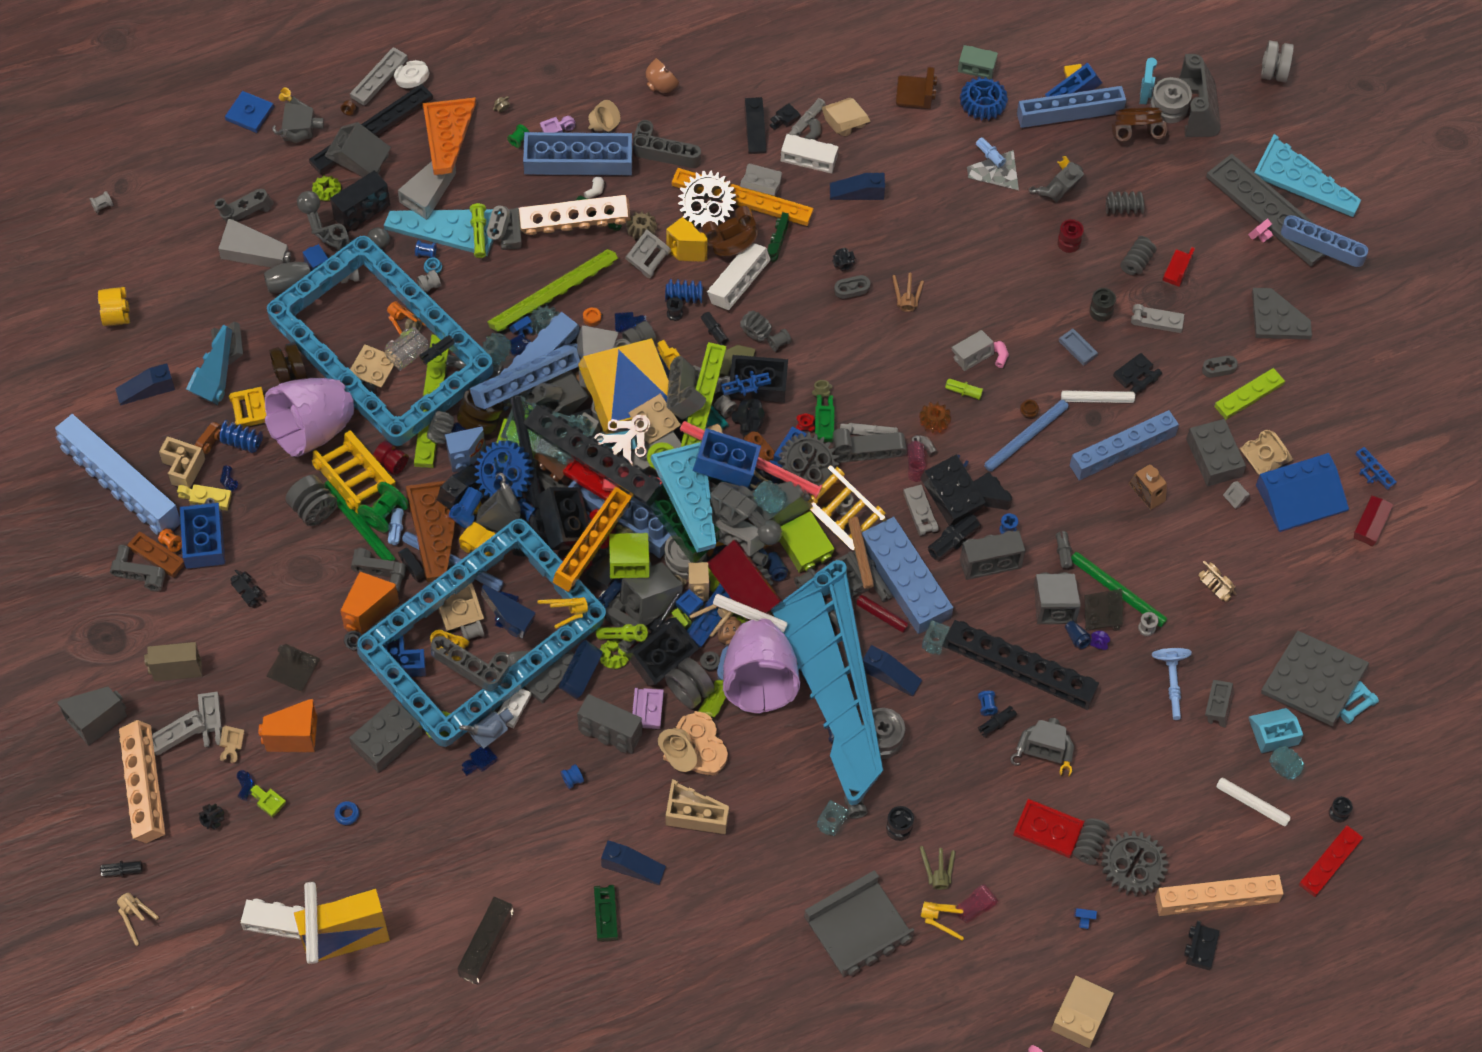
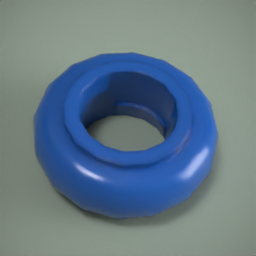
M342 802L335 809V819L342 825H351L359 818V808L353 802ZM350 809L353 813L350 817L341 816L342 811Z

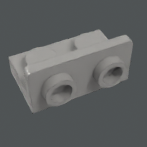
M748 164L740 187L775 196L780 187L782 172Z

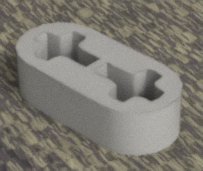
M496 206L491 213L487 227V235L491 239L500 240L506 233L510 219V210L506 206ZM502 211V213H504V217H500V215H498V212ZM493 229H497L499 234H495Z

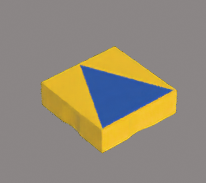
M652 338L583 356L578 364L586 387L593 398L595 410L604 433L610 432L608 428L610 420L632 421L628 413L659 394L662 395L667 403L669 380ZM612 423L610 427L612 429H615L617 427V423Z
M376 889L317 906L319 961L390 941ZM304 909L294 912V916L306 953Z

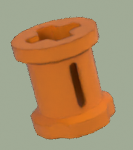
M167 528L160 532L158 541L161 544L167 545L171 552H177L182 548V537L175 535L171 529Z

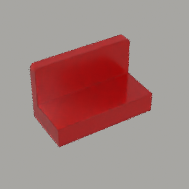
M1191 247L1189 254L1177 249L1175 250L1162 281L1180 287L1192 261L1195 251L1194 247Z

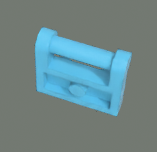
M1148 58L1146 61L1139 104L1146 105L1148 98L1152 97V90L1155 84V77L1152 74L1157 65V60L1154 58Z
M1360 681L1341 712L1340 717L1349 724L1354 720L1355 716L1369 706L1377 704L1379 699ZM1362 696L1366 699L1352 710L1346 711L1345 708Z

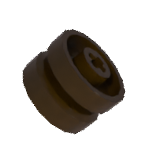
M295 342L285 345L286 357H284L279 347L269 350L272 360L271 364L280 384L292 381L290 374H293L295 380L307 379L306 371Z
M470 389L466 391L457 414L458 422L467 430L483 427L484 434H491L495 431L504 408L503 401L483 409L475 406Z

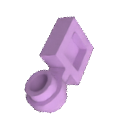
M565 116L558 122L557 117L541 122L540 127L545 133H563L562 128L566 131H571L575 128V120L571 116Z

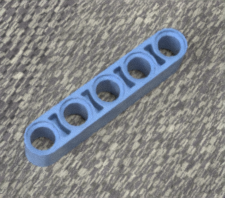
M1293 215L1287 216L1284 219L1281 235L1286 239L1354 267H1360L1364 264L1368 254L1366 245Z

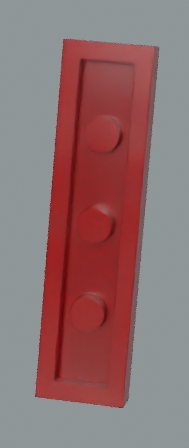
M1346 825L1301 880L1299 886L1316 897L1362 841L1363 837Z

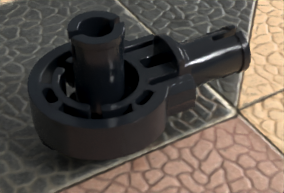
M758 399L741 401L738 411L732 412V421L734 423L739 422L740 434H742L743 440L751 432L759 433L765 417L761 401Z

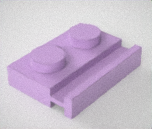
M635 688L632 714L642 718V728L660 729L664 690Z

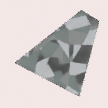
M1014 151L1001 154L1006 159V162L1000 168L990 159L968 166V178L1019 190Z

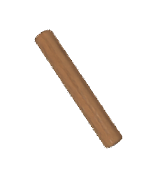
M852 517L848 519L863 587L865 589L872 588L874 584L858 517Z

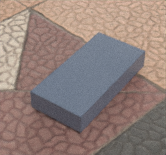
M1071 329L1059 338V342L1083 366L1098 355V352L1074 329Z

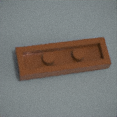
M140 531L127 545L131 551L154 566L163 568L173 578L185 565L182 558Z

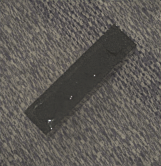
M493 897L457 968L460 978L477 985L479 984L514 914L513 904Z

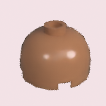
M657 58L646 69L645 75L648 80L646 85L653 92L655 90L660 93L671 92L679 85V81Z

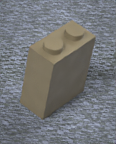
M196 642L147 647L148 654L144 655L145 666H148V674H152L154 682L202 677V660Z

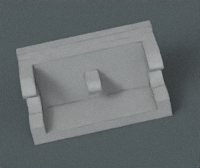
M981 330L954 345L952 351L956 356L953 358L962 367V370L966 371L994 355V342Z

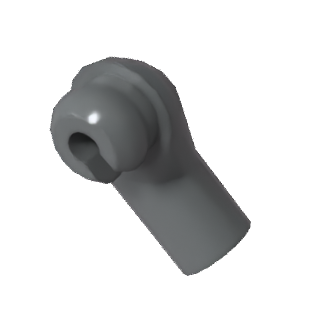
M811 119L808 122L811 132L804 138L815 140L821 134V123L818 119Z

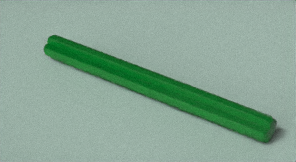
M326 481L324 484L325 488L330 490L331 494L337 498L338 508L379 558L395 561L394 556L360 515L353 509H350L341 494L329 481Z
M1075 552L1071 558L1074 564L1142 614L1146 612L1154 613L1158 617V626L1162 627L1166 623L1167 617L1079 552Z

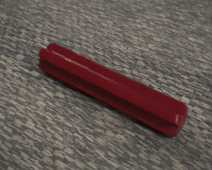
M860 595L857 599L856 604L899 631L905 632L908 628L909 623L864 595Z

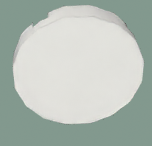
M415 60L407 62L405 66H399L394 73L397 85L400 87L413 88L424 83L428 79L430 72L424 62Z

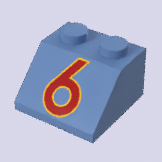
M483 427L445 434L452 473L459 472L471 464L474 465L477 458L481 455L480 452L485 450Z

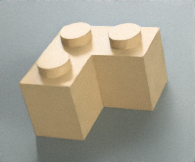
M167 436L159 453L162 463L172 466L168 472L171 484L177 487L184 485L191 488L205 461L203 450L200 447Z

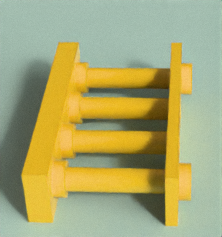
M351 430L344 434L343 445L328 454L321 456L317 450L313 451L312 464L315 469L322 472L345 499L347 506L357 514L361 501L378 492V483L386 482L395 487L394 479ZM345 452L352 453L353 459L335 469H332L327 463ZM358 464L366 469V471L345 483L338 476ZM369 477L377 482V484L358 495H355L350 489Z
M830 465L828 469L833 474L822 484L823 486L817 498L815 499V496L810 494L812 499L809 501L813 505L810 510L854 552L851 534L848 536L843 531L845 529L844 526L848 523V519L854 517L866 505L873 514L860 526L861 532L869 529L879 518L883 522L887 519L884 517L886 513L879 506L875 508L843 478L845 474L838 467L834 469ZM839 479L846 487L826 508L820 509L816 505L818 503L817 500ZM853 492L860 500L840 521L834 522L830 518L832 516L831 513Z

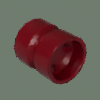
M1075 219L1065 220L1060 226L1057 244L1066 253L1076 252L1081 246L1084 227L1079 221Z
M387 440L380 443L373 453V457L382 467L385 466V469L393 475L399 474L409 459L406 453L402 450H397L396 446Z

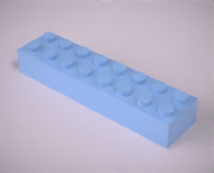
M71 414L55 427L56 438L61 443V450L66 455H72L75 463L79 466L83 465L91 477L95 476L99 479L100 485L105 489L109 488L111 494L117 500L121 499L129 511L136 512L139 520L143 523L147 522L150 525V529L156 535L160 534L165 528L173 531L181 524L176 505L76 416Z

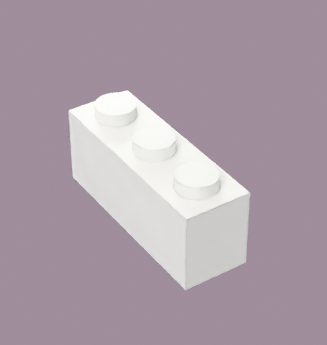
M789 134L786 135L781 150V162L831 174L838 157V146Z
M261 899L246 900L240 923L243 930L301 940L294 912L304 910L305 908L301 906L287 907L279 902H274L273 904L265 903Z

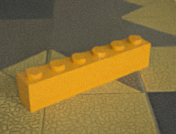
M617 487L613 489L555 572L552 581L554 584L570 592L627 510L632 496Z

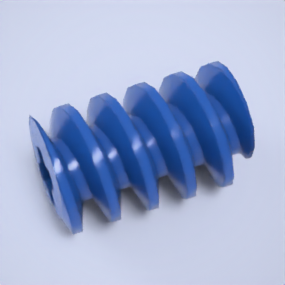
M669 279L665 289V302H667L669 297H677L682 301L685 298L686 303H689L692 298L694 304L700 299L702 304V282L699 281L697 286H695L694 280L691 281L690 285H688L687 280H684L681 285L679 279H677L675 284H673L672 279Z
M224 421L220 431L221 443L235 446L238 449L241 448L244 451L248 450L250 453L257 451L263 439L262 431L256 435V429L249 433V427L242 431L243 425L239 424L236 429L235 422L228 426L229 421Z

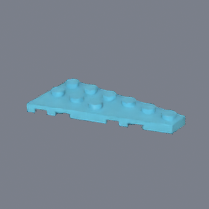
M1274 134L1254 173L1265 182L1354 217L1361 199L1345 187L1341 188L1332 177L1324 175L1319 167L1302 154L1294 152L1290 145L1282 143L1278 140L1279 137Z
M486 209L484 212V218L487 222L484 227L486 256H488L494 239L489 238L487 235V227L493 209ZM433 210L428 219L423 218L414 211H390L384 223L385 230L474 253L473 227L470 225V220L472 219L470 210ZM493 229V232H494L495 234H497V231H498V230H497V229Z
M700 442L652 454L650 458L697 553L713 549L716 546L708 476L692 471Z

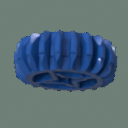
M986 76L984 79L978 77L975 80L972 78L962 88L960 104L964 112H968V116L974 115V119L979 117L981 121L987 118L989 121L991 117L995 119L997 115H1001L1002 111L1005 110L1008 101L1007 91L1004 90V85H1000L999 81L994 82L993 78L990 80Z

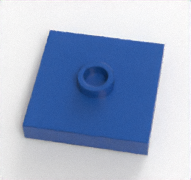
M242 91L225 115V120L257 133L274 108V104Z

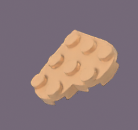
M698 711L683 716L676 728L686 731L691 738V745L697 755V763L692 771L705 775H717L727 762L728 752L723 741L716 737L717 729L711 716ZM664 754L663 760L668 761Z

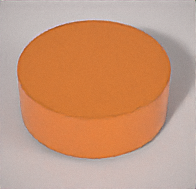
M593 307L586 309L583 312L584 323L588 326H597L601 322V312Z

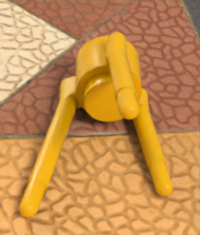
M585 597L537 601L538 604H550L551 608L569 606L570 613L575 614L556 624L555 628H559L575 619L583 618L582 613L588 612Z
M924 901L921 917L926 918L925 923L931 924L960 940H964L963 936L933 920L934 918L938 919L940 911L962 914L964 911L961 909V906Z

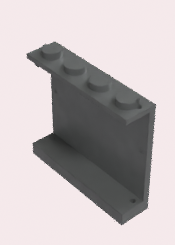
M875 870L805 909L804 917L843 978L847 975H855L866 964L867 966L874 964L878 957L883 954L885 956L891 954L895 947L901 944L902 946L908 944L914 935V929H908L879 885V876Z

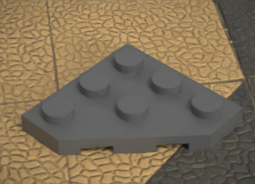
M1253 288L1255 338L1311 339V320L1272 288Z
M530 651L511 652L509 654L511 658L510 667ZM568 651L525 685L523 689L531 692V695L543 704L559 687L574 653ZM536 659L531 661L535 665L541 663L539 660ZM502 661L498 666H505L506 663Z

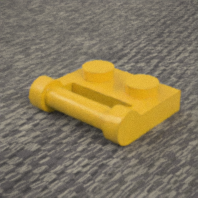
M262 387L233 392L229 395L234 409L236 429L239 424L243 425V429H245L247 426L265 423L266 410ZM243 399L246 402L247 418H243L240 400Z

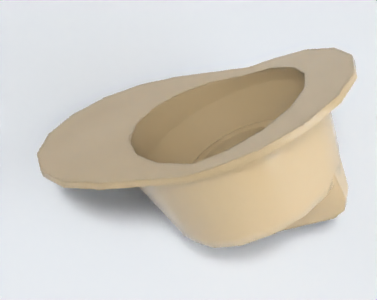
M610 100L600 102L588 116L590 122L588 128H593L598 133L612 131L620 122V112L617 106Z
M677 728L667 729L660 733L658 745L669 763L678 771H691L697 763V755L691 745L689 734Z

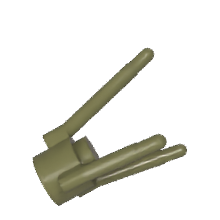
M920 846L929 885H932L933 889L937 890L949 888L955 851L951 852L946 874V871L943 870V848H939V870L934 871L932 875L924 847Z

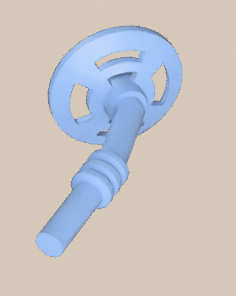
M1184 648L1160 649L1152 653L1153 658L1166 661V665L1169 666L1170 687L1168 691L1174 720L1181 719L1179 703L1181 692L1178 686L1176 665H1178L1179 660H1183L1192 654L1191 650Z

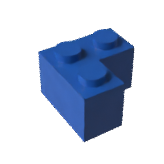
M404 635L384 647L410 677L426 676L424 649L405 650ZM391 673L388 677L397 678L398 675Z

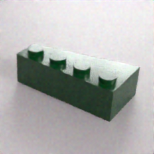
M662 483L663 490L650 509L689 561L696 563L709 550L696 552ZM714 525L717 543L719 541L720 529Z

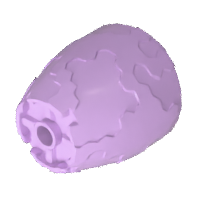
M328 378L293 380L269 389L265 394V423L271 437L276 439L278 444L288 454L295 457L304 455L324 445L346 426L354 414L353 398L350 392H345V385L340 380Z
M768 619L750 620L741 624L730 641L723 664V691L725 696L741 710L752 713L769 712L792 702L800 689V678L797 659L787 637Z

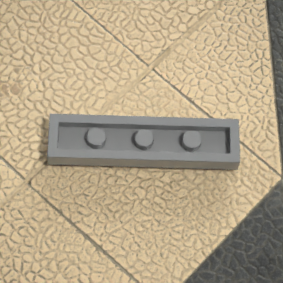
M393 47L350 93V97L365 106L394 75L396 69L408 60L407 55Z

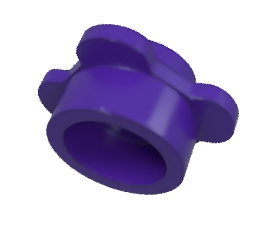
M1104 631L1093 632L1090 645L1098 649L1107 650V643L1110 642L1108 634Z

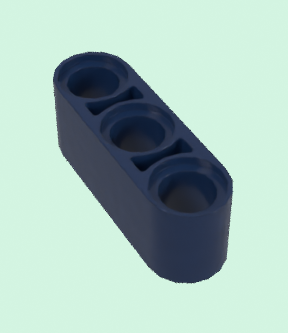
M587 640L581 642L559 684V688L573 698H579L584 692L602 656V650Z

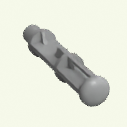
M818 98L798 122L792 126V130L788 134L800 135L802 130L808 125V122L814 119L822 107L826 105L825 101Z
M856 423L840 425V429L845 428L850 431V434L858 435L898 432L897 427Z

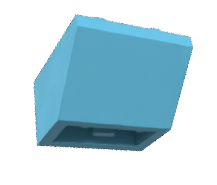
M1287 708L1249 716V721L1261 753L1299 745L1303 737L1297 717Z

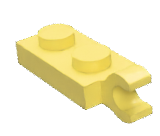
M195 484L193 489L184 485H179L177 493H179L178 498L189 499L190 505H195V503L202 505L207 498H212L215 500V503H219L221 510L228 511L232 496L231 490Z

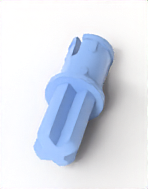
M979 138L976 145L985 153V157L989 158L998 168L1002 167L1006 159L997 151L995 146L992 147L985 139Z
M400 508L392 510L391 522L389 523L388 543L392 545L399 543L400 534L403 530L402 520L404 512Z

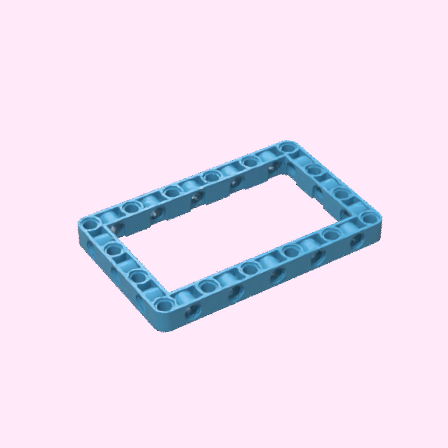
M359 236L272 300L267 306L270 322L291 343H296L298 350L325 378L340 380L345 385V392H350L354 407L395 446H401L430 424L436 412H446L464 397L465 392L469 388L483 383L494 371L491 356L367 236ZM363 264L440 340L450 335L455 344L449 349L466 365L459 372L456 371L440 383V386L433 392L427 393L414 403L411 409L401 417H394L387 410L386 405L372 391L369 392L362 381L348 367L346 368L338 360V357L324 343L322 344L300 319L298 320L295 317L296 314Z
M515 519L362 635L357 642V653L405 709L421 724V727L439 746L447 747L467 732V730H460L459 726L473 727L474 724H477L598 629L604 622L606 610L579 579L574 584V589L570 590V592L554 584L552 581L555 572L563 561L526 521ZM519 529L523 533L517 534L514 532V530ZM513 548H520L529 558L528 561L543 577L545 576L554 585V589L563 599L585 597L588 612L582 613L583 618L575 619L560 627L513 664L495 690H480L454 712L445 717L384 647L393 640H398L411 630L415 623L423 617H428L441 607L444 601L454 593L455 595L458 594L483 571H488ZM491 552L493 556L488 557L484 553ZM545 557L548 561L543 562L539 558ZM461 575L463 579L458 580L454 576ZM431 598L433 602L427 603L424 599ZM597 613L600 617L594 618L591 614ZM400 621L403 625L395 626L393 623ZM567 636L570 638V640L564 641L561 639V637ZM364 645L372 646L370 650H365L362 647ZM536 659L539 660L541 663L535 665L531 661ZM394 673L398 675V677L395 679H391L388 677V675ZM507 683L511 687L505 689L501 686V684ZM421 702L424 706L417 708L414 706V703ZM472 707H478L480 711L478 713H474L470 709ZM442 731H446L450 735L447 737H442L439 733Z

